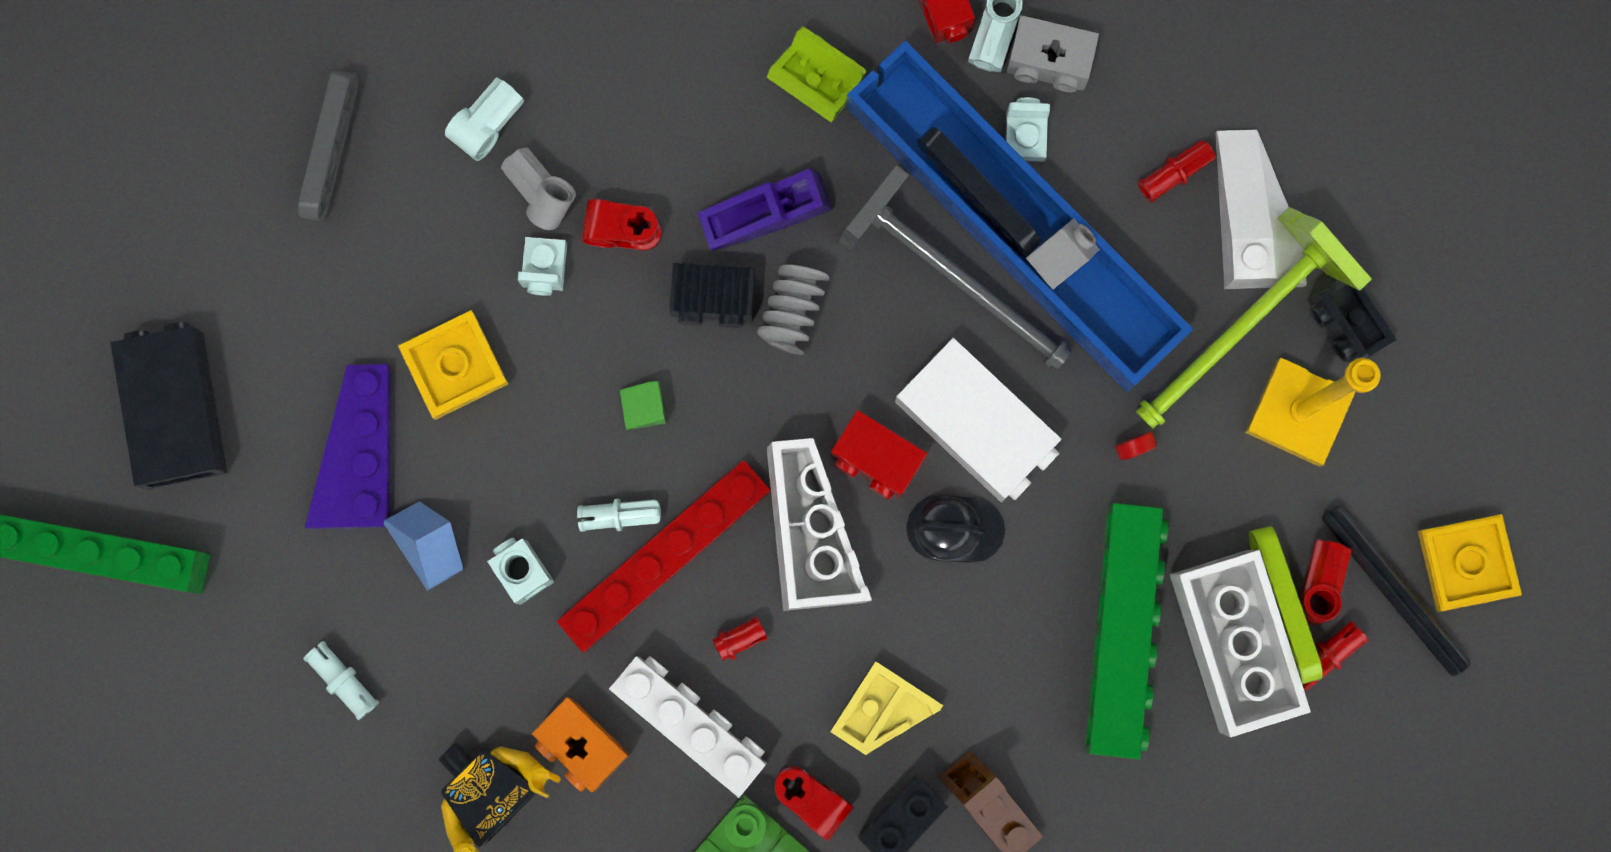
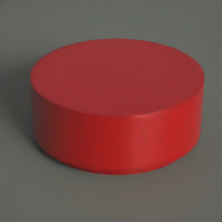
M1148 431L1118 443L1114 448L1119 460L1124 461L1156 448L1157 442L1153 432Z

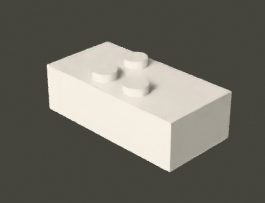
M1245 550L1169 574L1219 733L1228 737H1234L1311 712L1260 550Z

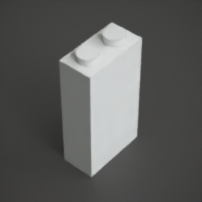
M954 338L896 397L895 403L1001 503L1008 495L1016 500L1032 483L1026 476L1036 466L1043 471L1060 454L1054 447L1062 439Z

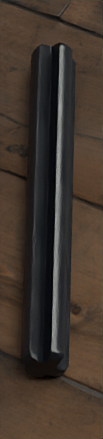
M1338 505L1325 513L1322 517L1325 525L1342 545L1352 549L1351 556L1445 670L1452 676L1463 673L1470 666V660L1345 509Z

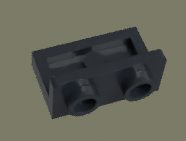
M1337 280L1308 299L1311 305L1309 307L1311 316L1320 327H1326L1334 339L1332 341L1334 351L1344 362L1348 361L1351 363L1358 358H1369L1397 340L1363 288L1359 291Z

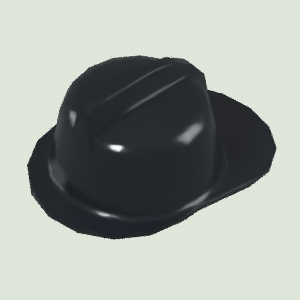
M928 497L914 507L909 514L906 526L908 540L914 550L923 557L936 561L966 563L984 561L995 555L1003 544L1005 536L1004 520L997 508L986 500L974 497Z

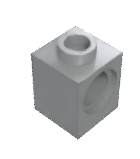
M1073 218L1026 259L1053 290L1087 263L1100 249L1095 244L1096 239L1093 233L1085 225L1078 224Z

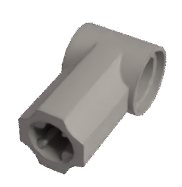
M528 147L517 149L504 160L501 169L529 203L526 209L529 220L539 228L554 230L559 226L576 196L575 190L566 180L551 176Z

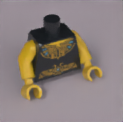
M457 743L453 744L438 761L454 776L441 790L444 797L441 809L446 834L454 852H480L474 847V844L479 848L486 845L536 794L549 798L550 795L545 792L544 785L548 779L559 783L561 780L559 775L545 769L534 757L525 751L499 746L493 750L489 748L482 749L472 759Z

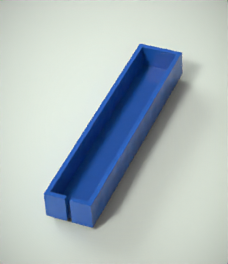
M906 40L879 64L878 74L873 70L847 94L846 109L1126 393L1140 382L1193 330ZM934 126L939 129L1035 230L1042 241L1040 245L1074 218L1078 224L1085 225L1093 233L1096 239L1095 244L1100 250L1087 263L1052 290L1026 259L1027 257H1023L1016 252L919 148L917 140L931 127Z

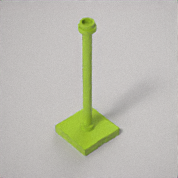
M1290 207L1277 218L1304 248L1302 251L1304 256L1150 404L1145 400L1140 403L1141 407L1136 413L1152 429L1158 424L1162 425L1165 420L1161 415L1315 268L1322 269L1325 274L1359 291L1372 280L1322 221Z

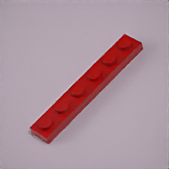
M743 460L556 622L582 653H586L765 498L771 490Z

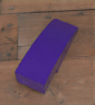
M809 168L775 184L771 182L764 183L697 214L711 251H715L785 229L833 210L820 173Z

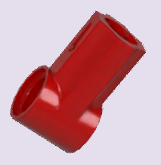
M1314 541L1302 593L1298 596L1308 625H1320L1332 620L1339 614L1342 608L1341 592L1352 549L1345 547V545L1332 541ZM1312 595H1318L1325 600L1327 609L1324 615H1319L1311 609L1310 598Z

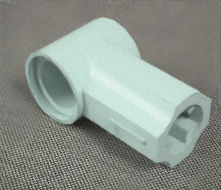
M987 0L968 58L969 63L989 72H1001L1022 11V0ZM1000 2L1007 3L1012 7L1014 13L1007 17H1000L993 11V6Z
M496 77L469 109H462L452 118L446 127L445 136L474 160L479 161L494 147L499 137L498 132L521 107L524 100L509 84Z

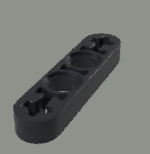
M933 126L917 140L919 148L1016 252L1023 257H1027L1041 244L1042 241L1035 230L939 129Z

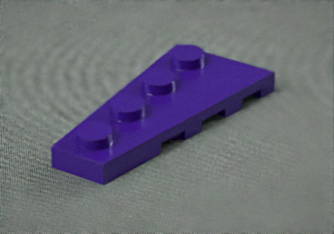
M388 364L347 365L304 528H386L383 522L390 518L391 367Z

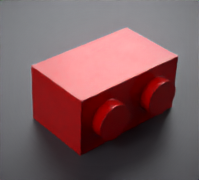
M858 410L831 451V457L837 460L834 466L838 470L852 478H855L857 473L871 481L869 488L887 500H890L892 495L898 499L902 497L928 454Z

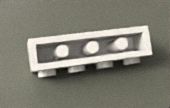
M636 656L609 690L739 798L767 764L761 758L765 751L747 736L740 741L729 732L733 724L715 709L708 714L699 707L697 702L701 698L684 683L681 682L678 687H675L665 678L669 671L654 658L649 656L644 661L641 657Z

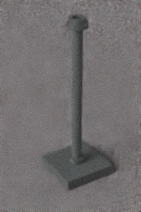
M896 165L848 225L837 242L851 251L871 224L877 229L882 226L1046 356L1043 363L1057 370L1072 352L1067 347V342L1062 339L1056 344L892 214L894 209L887 204L909 176L908 173Z

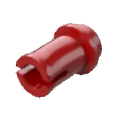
M757 616L725 633L722 630L718 631L719 636L712 639L722 661L729 658L733 661L736 659V654L768 640Z

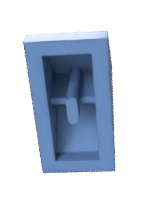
M420 501L384 520L385 527L427 591L462 572L463 566L450 521Z

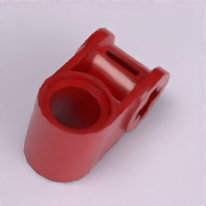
M590 199L587 201L581 239L583 243L601 248L617 247L648 251L655 248L660 242L662 228L654 212L649 208L618 204L601 199ZM642 222H646L650 229H643L642 234L637 235L634 228L638 229L641 227Z
M790 766L784 768L775 779V792L780 802L827 841L831 839L854 809L838 793L827 785L820 783L800 767ZM798 776L801 777L800 785L804 790L803 793L798 795L794 792L790 796L785 795L786 785L783 781L786 778L793 781Z

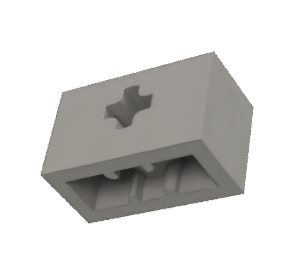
M1021 15L1006 73L1013 74L1015 79L1024 83H1037L1039 80L1051 83L1055 89L1063 92L1084 91L1089 80L1099 33ZM1048 52L1055 53V62L1047 61Z

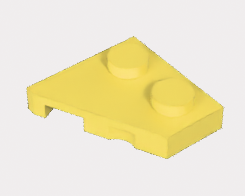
M875 661L830 732L866 755L937 713L943 705Z

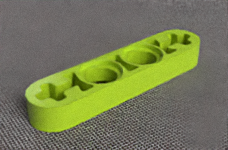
M1272 526L1249 531L1251 550H1260L1301 682L1305 684L1320 680L1323 676L1321 662L1276 532Z

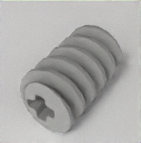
M782 265L779 267L778 274L784 280H777L773 284V289L779 295L770 296L768 299V305L775 311L763 313V320L770 326L759 327L757 334L775 348L792 354L804 355V352L795 343L796 341H809L810 337L802 332L800 328L801 326H814L815 322L805 314L806 311H819L820 306L811 300V296H824L825 291L816 285V281H829V276L817 269L803 265Z

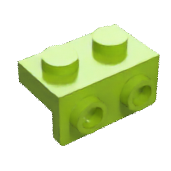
M802 26L796 32L792 45L770 67L766 78L832 123L846 107L847 94L864 79L866 70L853 59L828 44L820 36L815 35Z

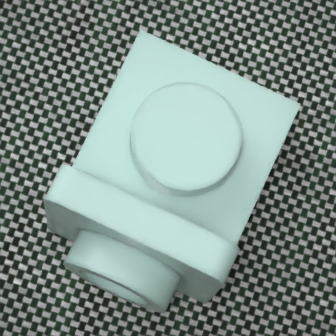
M1030 97L1019 98L1016 102L1009 104L1006 113L1005 141L1025 161L1045 162L1047 118L1050 113V104L1040 103L1039 99Z
M525 237L522 272H518V281L523 288H527L528 293L549 296L552 294V290L563 291L567 253L566 240Z

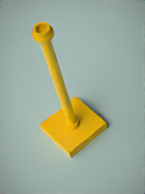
M1279 358L1245 433L1314 465L1323 466L1355 392L1366 393L1373 390L1379 384L1381 377L1380 369L1374 361L1367 358H1358L1349 363L1345 369L1344 376L1334 382L1329 379H1323L1308 372L1307 369Z

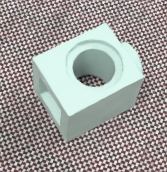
M514 538L503 542L493 550L496 556L487 561L513 602L519 605L554 583V580L529 542L523 538L517 542ZM524 557L529 563V571L524 578L514 580L509 573L510 564L516 558Z

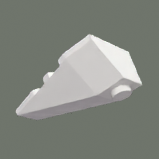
M1217 131L1216 149L1224 289L1271 288L1304 256L1302 253L1304 248L1277 219L1288 208V204L1258 131ZM1306 277L1296 287H1305L1307 285Z

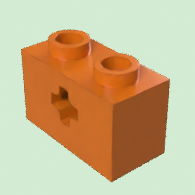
M567 697L532 733L538 740L534 745L535 748L551 763L558 759L568 769L564 776L580 792H583L586 788L591 793L597 791L631 755L573 697ZM572 738L575 740L585 738L587 740L584 746L585 751L588 753L586 757L582 754L572 756L570 753L574 748L570 742Z

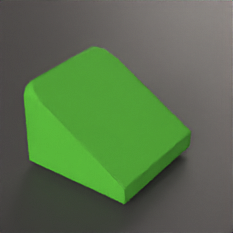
M658 380L620 390L626 430L666 424L661 386Z

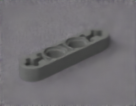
M335 68L330 74L298 204L300 218L322 222L326 217L356 98L358 76L355 72Z

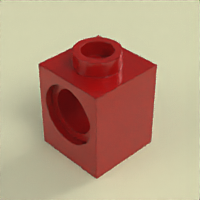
M919 0L935 44L944 40L949 44L958 42L966 38L969 32L972 31L975 16L969 0Z

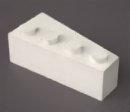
M814 439L771 442L767 447L783 611L872 601L859 570L860 566L847 537L841 513L838 511L831 493V486Z

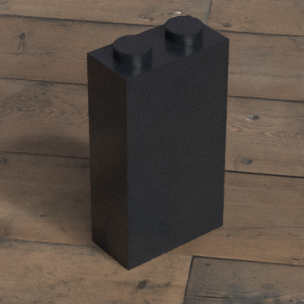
M186 322L165 325L163 327L164 331L152 334L145 330L128 332L123 335V340L110 342L134 486L145 490L228 474L204 333L193 326H189Z

